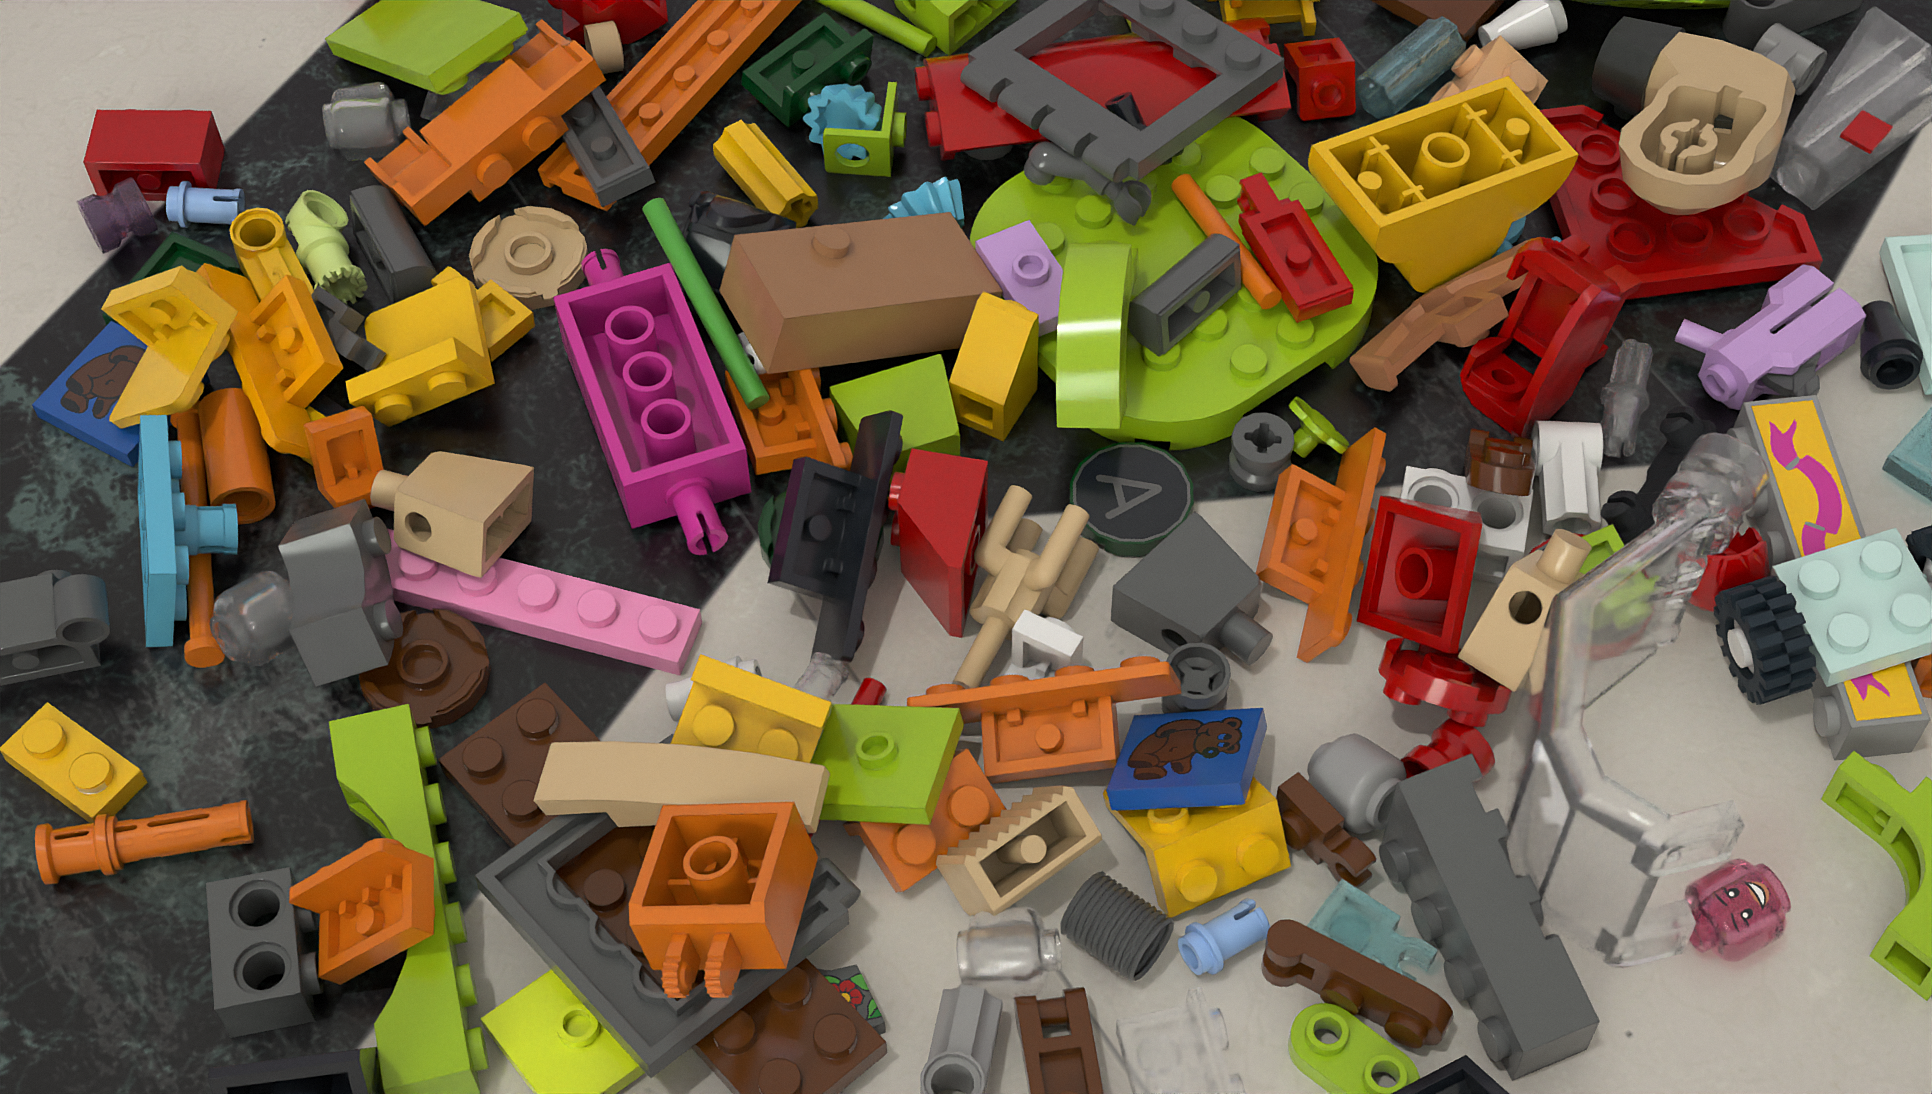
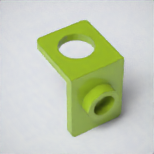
M888 82L881 131L840 128L824 129L823 149L825 170L827 172L891 177L895 147H905L907 135V113L899 112L897 82ZM844 144H857L864 147L869 152V156L862 160H850L841 156L837 148Z

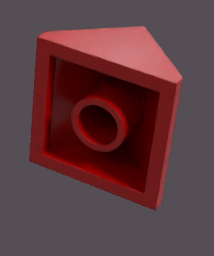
M1380 496L1357 622L1448 654H1457L1483 525L1481 513L1397 497Z

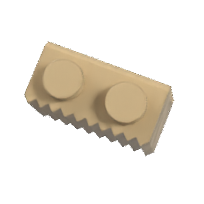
M1065 785L1033 788L1031 795H1023L1021 802H1012L1011 809L1001 810L1000 817H991L990 824L980 825L979 832H970L968 840H959L958 847H948L947 855H937L936 866L963 910L969 916L978 915L980 917L983 915L986 917L988 915L995 918L1102 840V835L1073 787Z

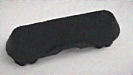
M1675 407L1667 413L1666 419L1662 420L1660 432L1664 434L1667 442L1648 468L1646 481L1639 492L1636 494L1633 491H1617L1608 497L1607 503L1601 509V517L1605 519L1608 526L1613 524L1627 551L1633 555L1644 554L1655 547L1717 456L1716 426L1710 420H1700L1693 407Z

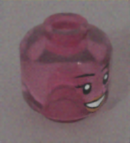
M1737 858L1726 861L1686 886L1683 898L1687 913L1680 917V923L1685 935L1699 952L1704 953L1711 950L1725 961L1737 962L1776 941L1784 934L1787 924L1785 914L1790 912L1791 903L1781 881L1768 866L1763 863L1754 866L1744 859Z

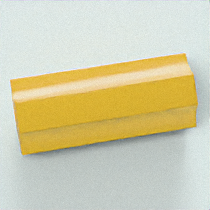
M739 120L724 128L719 140L713 144L714 156L755 206L795 221L796 228L807 225L810 216L818 209L817 194L755 123L747 124Z

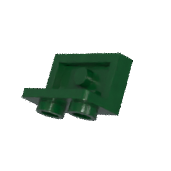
M824 12L744 70L742 86L789 128L811 111L808 98L821 94L825 86L838 84L854 86L866 76L872 65L871 54L874 36L867 29H863L852 37Z

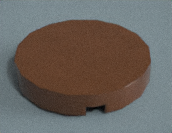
M432 608L433 613L417 615L415 610L400 613L403 634L401 637L394 639V647L388 665L359 673L361 690L366 702L374 711L409 704L417 728L429 726L430 729L449 725L470 712L486 692L491 673V665L484 638L471 621L450 610Z

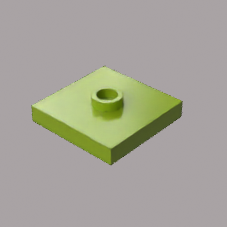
M833 704L811 760L812 764L825 766L830 773L819 820L930 825L964 727L960 709Z

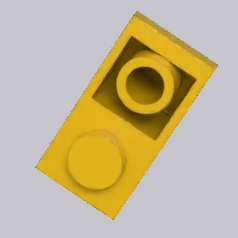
M983 291L977 300L949 379V388L957 422L1001 441L1005 440L1037 390L1039 314L1028 310L1016 301L1003 300Z

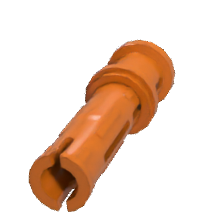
M247 800L223 804L222 806L154 815L153 817L118 821L116 816L110 817L109 814H102L96 816L94 823L53 829L51 824L46 823L37 825L35 830L36 859L41 879L45 885L58 884L61 876L101 870L106 876L117 874L118 870L124 869L125 863L142 859L166 857L208 850L209 848L254 842L253 821Z

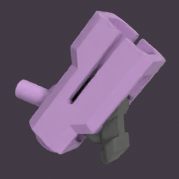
M1803 264L1770 287L1761 311L1736 329H1730L1721 334L1684 319L1676 335L1675 342L1706 354L1698 375L1704 389L1712 398L1721 401L1728 408L1740 410L1743 402L1753 401L1762 393L1782 395L1789 398L1817 395L1820 390L1819 376L1815 372L1855 343L1866 314L1860 304L1840 287L1813 307L1810 306L1833 288L1834 282L1814 266Z

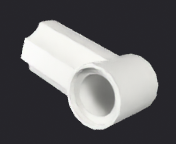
M1535 421L1531 434V439H1533L1531 454L1536 468L1534 476H1539L1543 533L1552 536L1556 529H1564L1572 533L1588 535L1599 530L1601 515L1598 476L1603 456L1601 424Z

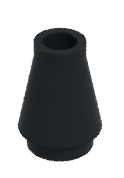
M1879 300L1864 305L1862 309L1866 314V318L1860 329V369L1863 376L1876 387L1886 390L1898 389L1910 384L1920 372V365L1923 360L1922 349L1897 317L1892 304Z

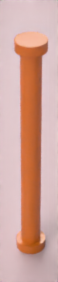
M198 400L187 411L170 414V422L177 428L178 441H181L182 478L180 482L181 493L184 492L185 505L208 506L206 469L198 415L200 401ZM211 553L188 555L189 583L187 584L190 640L184 645L185 661L187 664L198 668L216 666L224 660L225 650L223 641L217 638Z

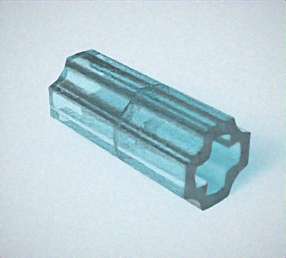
M1443 16L1436 20H1426L1361 74L1355 82V93L1360 98L1364 110L1377 119H1380L1382 116L1392 117L1453 66L1466 49V42L1461 38L1457 25Z

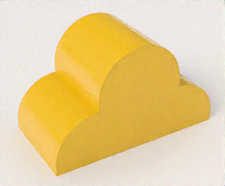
M1509 76L1313 144L1309 153L1308 167L1312 176L1379 258L1385 262L1393 263L1416 291L1427 293L1433 288L1441 286L1488 261L1503 243L1511 223L1536 210L1561 187L1571 173L1579 154Z

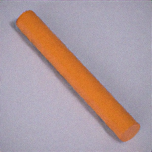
M1190 174L1178 176L1173 181L1171 189L1206 236L1222 234L1240 244L1241 282L1262 309H1270L1277 305L1281 300L1282 293L1192 176Z

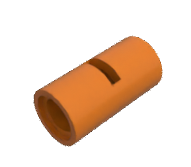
M225 388L214 391L205 396L198 405L210 506L236 504L238 525L254 523L267 517L275 508L267 443L261 435V426L251 402L241 388Z

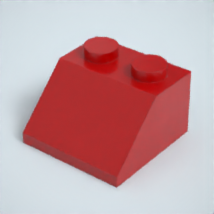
M911 448L905 473L895 472L891 482L888 507L889 510L895 511L890 543L893 546L900 547L901 573L946 632L950 636L962 638L980 568L974 559V552L988 527V461Z

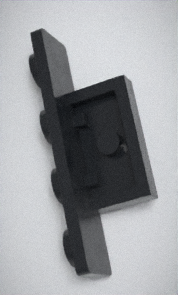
M892 410L865 416L861 419L850 471L807 456L793 460L767 583L823 600L811 654V662L819 665L851 663L864 637L865 627L862 615L867 591L872 586L877 573L875 552L880 528L884 525L889 514V497L887 494L893 466L900 457L903 446L902 436L900 435L903 415Z

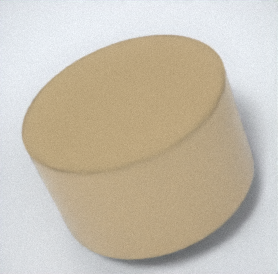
M614 21L584 25L586 51L595 59L602 73L608 74L623 71V48Z

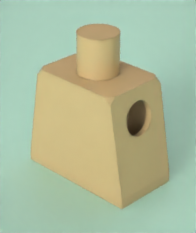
M442 451L434 452L409 476L387 470L379 471L371 488V504L378 508L394 511V541L398 547L469 575L482 578L531 522L534 467Z
M1556 529L1544 551L1536 550L1513 563L1464 644L1458 658L1513 692L1518 691L1551 668L1594 589L1595 583L1593 580L1579 572L1592 549L1591 545L1570 531Z

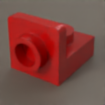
M1339 37L1284 44V65L1297 85V113L1301 120L1307 121L1348 116L1355 113V60Z

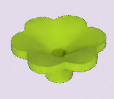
M1297 396L1291 401L1289 407L1298 416L1301 425L1294 434L1293 450L1297 454L1306 458L1319 443L1331 446L1340 454H1343L1348 449L1349 442L1335 430L1334 426L1321 413L1312 409L1304 400Z

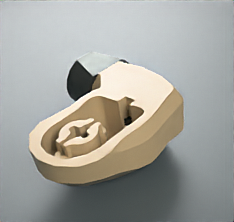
M1625 16L1610 30L1595 62L1592 76V91L1594 95L1614 105V112L1618 117L1631 120L1622 128L1619 140L1623 181L1651 206L1664 213L1673 215L1696 214L1729 203L1742 194L1759 187L1769 178L1796 91L1788 71L1783 66L1759 53L1723 40L1688 34L1685 32V29Z

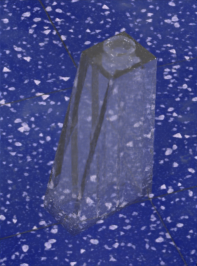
M1876 6L1867 11L1784 136L1770 178L1780 184L1786 192L1794 195L1812 210H1815L1931 123L1932 46ZM1862 110L1893 126L1892 131L1871 154L1840 138L1844 129Z

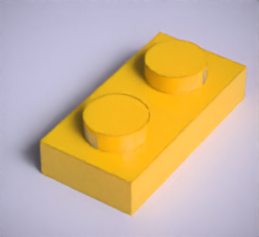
M48 702L0 747V752L6 762L89 823H94L97 815L109 814L110 817L115 816L148 783L138 767Z

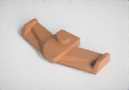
M1528 240L1425 293L1413 301L1409 308L1352 355L1349 362L1366 386L1388 392L1392 391L1398 385L1396 376L1436 341L1455 344L1457 347H1468L1476 344L1478 340L1485 339L1490 333L1489 328L1509 316L1502 297L1520 288L1527 275L1525 273L1513 281L1506 277L1517 250Z

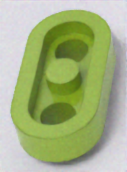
M1328 1003L1311 1005L1303 1009L1293 1021L1288 1040V1051L1292 1062L1303 1074L1330 1094H1391L1420 1079L1417 1067L1405 1053L1351 1013L1337 1005ZM1319 1029H1329L1337 1035L1339 1040L1332 1044L1322 1043L1315 1037L1314 1032ZM1376 1072H1387L1394 1077L1396 1085L1392 1087L1379 1086L1373 1080L1372 1075Z

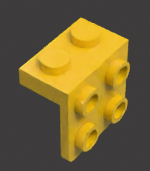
M181 265L111 290L101 310L148 347L114 407L109 421L118 428L123 429L139 424L140 415L183 413L190 409L202 395L204 384L201 381L211 362L216 360L226 349L230 341V335L227 332L238 311L210 288L208 281L198 273L187 270Z
M459 276L371 313L366 318L364 324L367 341L386 354L376 369L345 381L349 403L355 407L363 405L372 414L373 418L388 427L495 384L475 285L467 278Z
M1254 776L1245 804L1116 811L1111 810L1106 791L1107 788L1103 792L1105 805L1108 810L1144 848L1158 906L1169 918L1291 867L1277 799Z

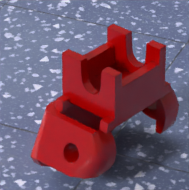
M1575 234L1561 242L1545 237L1531 238L1517 250L1506 277L1513 281L1525 273L1527 275L1508 312L1509 316L1506 317L1497 337H1488L1476 342L1471 348L1460 373L1462 389L1471 404L1508 431L1512 438L1517 436L1531 439L1534 422L1548 421L1568 401L1585 368L1605 356L1609 347L1604 344V341L1626 298L1638 291L1642 283L1641 279L1619 264L1600 271L1584 260L1583 257L1587 255L1591 245ZM1513 338L1542 358L1534 375L1502 353L1512 343Z

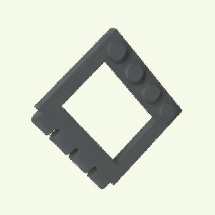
M1048 0L968 53L969 64L962 70L960 80L964 85L990 102L997 101L999 108L1031 129L1036 130L1039 128L1042 136L1074 157L1082 156V161L1112 182L1119 183L1128 176L1139 181L1283 77L1284 58L1187 0ZM1100 11L1107 16L1119 15L1131 21L1132 32L1149 42L1164 41L1173 47V57L1191 68H1208L1216 73V79L1140 131L1028 58Z
M673 734L669 735L660 743L670 744L673 738ZM606 812L558 815L475 875L477 886L481 893L650 1078L658 1074L849 925V912L847 909L858 900L861 894L860 889L829 858H822L816 863L786 969H740L737 982L734 983V990H732V995H729V998L710 997V994H707L705 981H703L690 991V995H687L686 998L676 1001L674 998H667L662 985L556 873V870L617 827L616 823ZM812 842L813 847H814V849H815V851H816V854H817V856H819V855H820V850H819V848Z

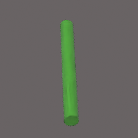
M663 198L650 200L643 206L642 211L747 408L756 409L768 402L770 396Z

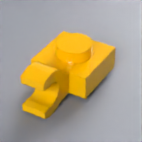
M448 266L431 280V284L435 287L462 275ZM490 279L478 290L476 289L489 357L490 361L493 362L534 328L535 321L533 312Z

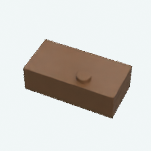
M951 212L734 235L719 290L767 374L961 348L977 300L983 291L998 298H1001L1003 293L1001 287Z

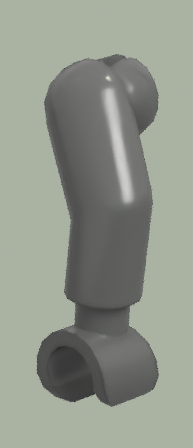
M1044 141L1036 144L1030 150L1029 158L1024 165L1025 176L1037 185H1047L1053 181L1055 176L1084 181L1100 196L1106 194L1112 199L1114 207L1121 218L1133 226L1136 225L1140 216L1143 217L1151 204L1152 195L1146 184L1135 180L1114 183L1082 161V156L1074 157L1053 142Z

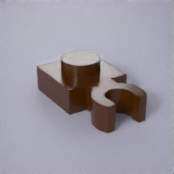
M1299 772L1278 786L1276 799L1286 844L1296 851L1303 850L1317 865L1325 861L1336 880L1350 893H1353L1370 880L1373 874L1367 868L1374 864L1377 858L1366 844L1358 838L1350 836L1343 829L1345 818Z

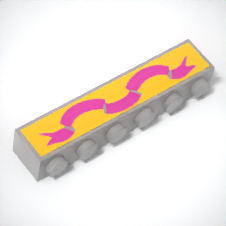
M1817 395L1743 402L1734 428H1730L1727 431L1726 450L1730 463L1738 465L1744 482L1742 497L1745 511L1749 517H1755L1761 537L1764 541H1767L1769 570L1772 569V566L1866 537ZM1910 661L1826 687L1816 666L1812 667L1816 673V680L1812 682L1813 687L1811 688L1814 697V724L1818 734L1822 737H1827L1834 760H1844L1853 751L1862 757L1910 753L1913 751L1931 719Z

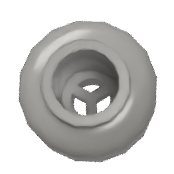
M1355 733L1341 736L1332 743L1328 742L1321 745L1312 755L1307 768L1308 782L1345 818L1343 827L1357 834L1386 828L1397 782L1407 779L1406 769L1399 758L1371 740Z

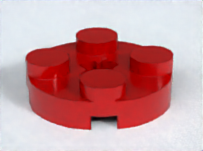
M1392 638L1386 642L1378 671L1386 679L1383 693L1392 700L1408 705H1420L1423 700L1448 708L1447 715L1451 719L1474 727L1486 726L1489 714H1500L1506 711L1512 690L1458 658L1462 650L1461 648H1458L1457 654H1448L1422 644L1419 645L1418 651L1401 650L1405 638Z

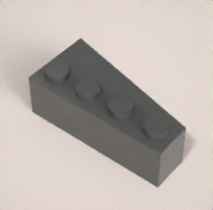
M1469 754L1397 782L1382 844L1379 846V856L1389 879L1393 883L1401 882L1411 899V914L1419 933L1426 941L1434 940L1444 958V973L1453 994L1461 1001L1467 999L1479 1021L1477 1024L1478 1035L1483 1048L1493 1061L1501 1060L1513 1081L1587 1050L1600 1021L1559 935L1550 934L1544 937L1540 928L1544 923V915L1540 903L1541 897L1530 874L1515 876L1509 863V853L1504 838L1510 835V832L1498 808L1485 812L1473 787V782L1480 780L1483 775L1473 754Z

